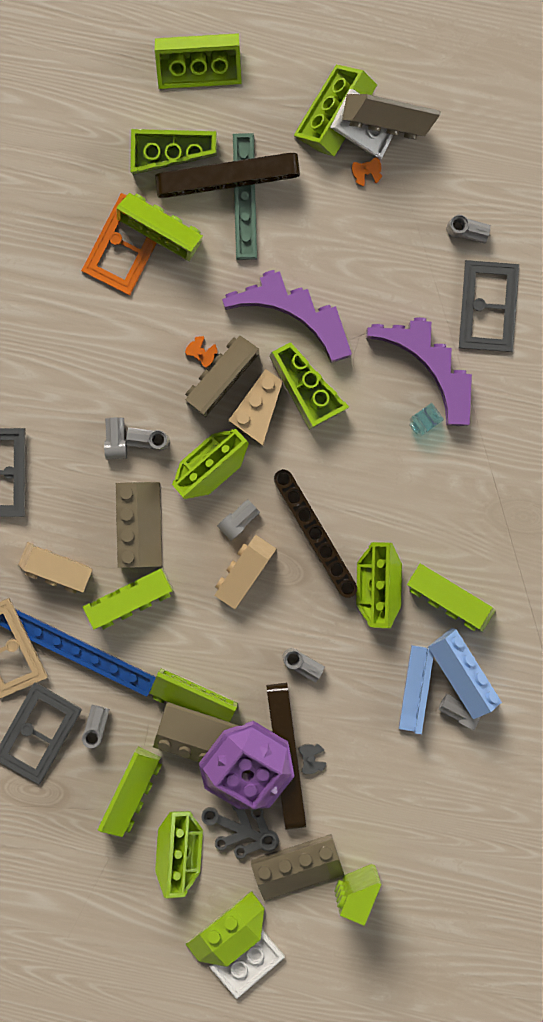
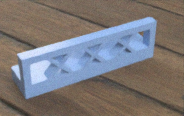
M411 645L398 727L401 730L414 731L415 734L421 735L434 657L427 647Z

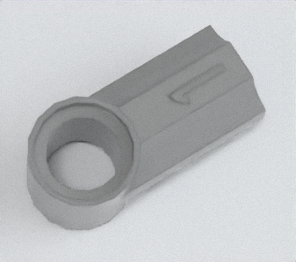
M455 215L448 222L446 230L451 237H462L485 244L489 237L491 225L467 219L463 215ZM453 222H459L462 230H456L453 227Z
M105 418V459H127L124 418Z
M128 428L126 446L160 451L166 449L170 443L168 435L160 430ZM158 435H163L164 443L156 446L154 438Z
M247 500L234 513H230L217 527L232 541L260 511Z
M289 648L283 654V661L288 668L295 670L314 682H317L323 673L325 666L302 654L297 649ZM292 653L298 655V661L294 664L287 662L288 656Z
M448 694L442 699L438 709L472 730H475L481 717L473 719L463 702Z
M91 705L86 728L82 736V742L86 747L95 748L102 742L110 709ZM88 733H96L98 736L97 743H90L87 740Z

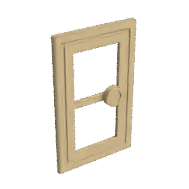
M10 598L0 602V615L4 614L15 639L8 640L6 646L0 648V653L6 650L15 652L20 647L32 672L5 684L0 676V698L34 684V682L37 683L48 678Z

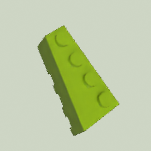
M131 129L130 172L133 175L217 156L216 131Z
M291 342L270 354L271 361L309 430L349 408L347 403L343 402L337 395V392L323 380L318 371L316 372L307 359Z
M421 563L407 583L411 588L409 592L419 598L422 595L429 599L427 603L437 609L440 606L447 610L445 614L455 620L458 617L464 620V625L473 631L477 628L483 632L496 611L492 606Z
M161 568L83 606V609L93 630L100 626L104 630L114 625L113 620L119 617L121 620L132 616V611L137 608L143 611L151 607V601L157 598L161 602L171 597L170 592L174 590L164 569Z

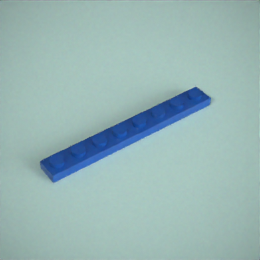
M15 608L31 641L146 697L148 696L156 676ZM1 614L0 626L11 631L4 614Z

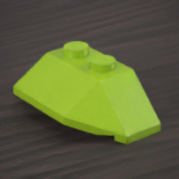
M237 429L210 435L180 462L172 485L184 499L209 495L241 467L249 444L248 441Z
M371 542L369 548L357 562L356 605L367 620L369 627L391 628L401 608L402 563L393 543Z
M191 811L169 812L158 828L155 873L163 896L166 899L185 897L188 893L187 890L193 885L200 873L203 829L193 817Z
M251 891L187 942L186 946L199 962L228 967L261 940L265 907Z

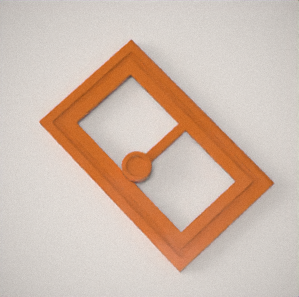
M121 193L81 271L130 296L157 243L146 237L141 249L123 241L121 234L115 232L120 222L117 220L116 208L127 196ZM109 242L113 245L121 244L138 253L125 280L97 266Z

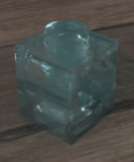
M430 403L410 418L411 423L409 425L416 434L420 433L422 436L444 419L433 403Z

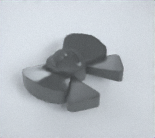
M312 744L301 745L298 750L302 754L304 763L302 772L304 774H313L318 770L323 771L326 762L315 761L313 755L324 751V749L319 744L315 746Z

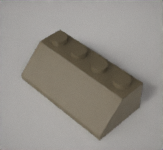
M347 94L342 120L350 122L349 126L362 128V125H367L368 130L380 132L381 129H385L386 134L398 136L399 133H404V138L416 140L417 136H426L440 116L441 111L369 94Z
M239 336L237 339L233 337L226 346L228 350L223 355L220 353L212 363L215 365L210 371L206 369L199 377L200 383L196 387L192 385L185 394L187 396L186 402L205 418L259 355V348L242 336Z
M160 482L116 483L118 568L162 566Z
M167 702L153 748L200 762L224 730L239 725Z
M332 834L251 860L252 870L264 901L344 875Z

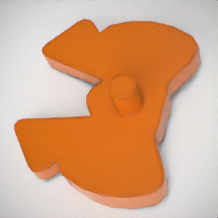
M377 157L373 158L370 162L362 164L353 162L352 174L357 179L356 183L363 187L365 185V175L370 173L375 183H378L382 178V174H380L381 163Z
M204 336L195 337V341H192L187 346L185 355L193 356L198 361H201L204 368H208L214 361V355L218 353L217 347L214 344L205 352V349L201 348Z

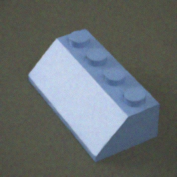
M455 628L449 629L428 646L473 719L492 712L502 703Z

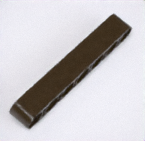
M283 153L161 172L155 175L157 197L169 198L293 179L300 176L297 153Z
M285 469L277 471L274 476V483L337 591L345 598L353 597L357 592V585L293 475ZM282 473L289 476V483L286 485L279 484L277 481L278 475ZM292 491L298 492L300 495L299 502L291 503L288 500V494ZM303 509L308 510L311 514L310 519L306 522L299 519V512ZM314 527L321 531V537L317 540H313L309 535L310 530ZM323 546L331 548L332 554L330 557L323 558L321 556L320 550ZM335 564L342 566L343 570L339 576H334L331 573V567ZM346 582H350L353 585V591L350 594L342 592V585Z
M286 682L266 685L272 732L288 741L294 771V778L281 793L285 830L306 827L288 684Z

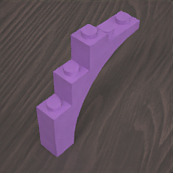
M275 270L263 273V277L260 278V287L252 285L245 288V292L238 294L237 291L226 294V298L222 299L225 310L259 306L275 309L292 316L303 323L317 337L331 363L351 357L352 355L336 306L331 308L330 305L320 307L318 309L319 312H315L309 290H303L301 287L290 291L291 294L288 295L280 271L275 273Z
M417 317L414 318V321L409 322L408 329H405L404 325H393L392 328H384L383 324H372L371 327L367 328V339L381 340L396 345L412 354L426 367L441 392L447 426L470 425L472 374H466V370H454V373H451L452 348H446V344H434V347H431V321H426V318Z

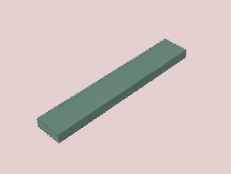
M254 133L233 134V161L254 158ZM255 184L235 187L236 260H257Z

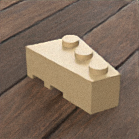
M265 369L228 420L229 423L261 446L264 445L283 381Z
M257 535L254 536L248 546L243 544L237 553L240 558L237 562L233 560L226 571L229 574L226 578H220L215 586L218 590L214 596L233 609H236L276 548Z
M27 542L18 564L26 571L25 575L34 579L40 576L45 578L46 583L57 586V584L64 585L65 590L74 594L77 591L84 592L93 570L85 564L55 554L48 549L34 546L30 542Z

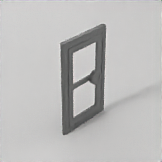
M465 260L459 348L513 352L519 264ZM476 273L507 275L505 305L486 304L482 298H477L474 301ZM473 308L476 311H482L484 308L505 309L502 339L471 337Z
M0 428V440H14V467L8 466L4 470H0V475H4L5 478H14L13 505H0V517H25L26 428Z
M34 682L0 743V763L40 785L80 715L82 708ZM38 699L66 714L53 739L34 730V726L31 723H26ZM20 731L24 736L33 734L49 743L36 769L8 754Z

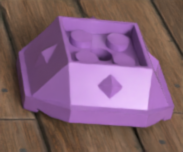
M255 721L224 730L199 762L204 789L238 809L270 808L294 778L288 741Z

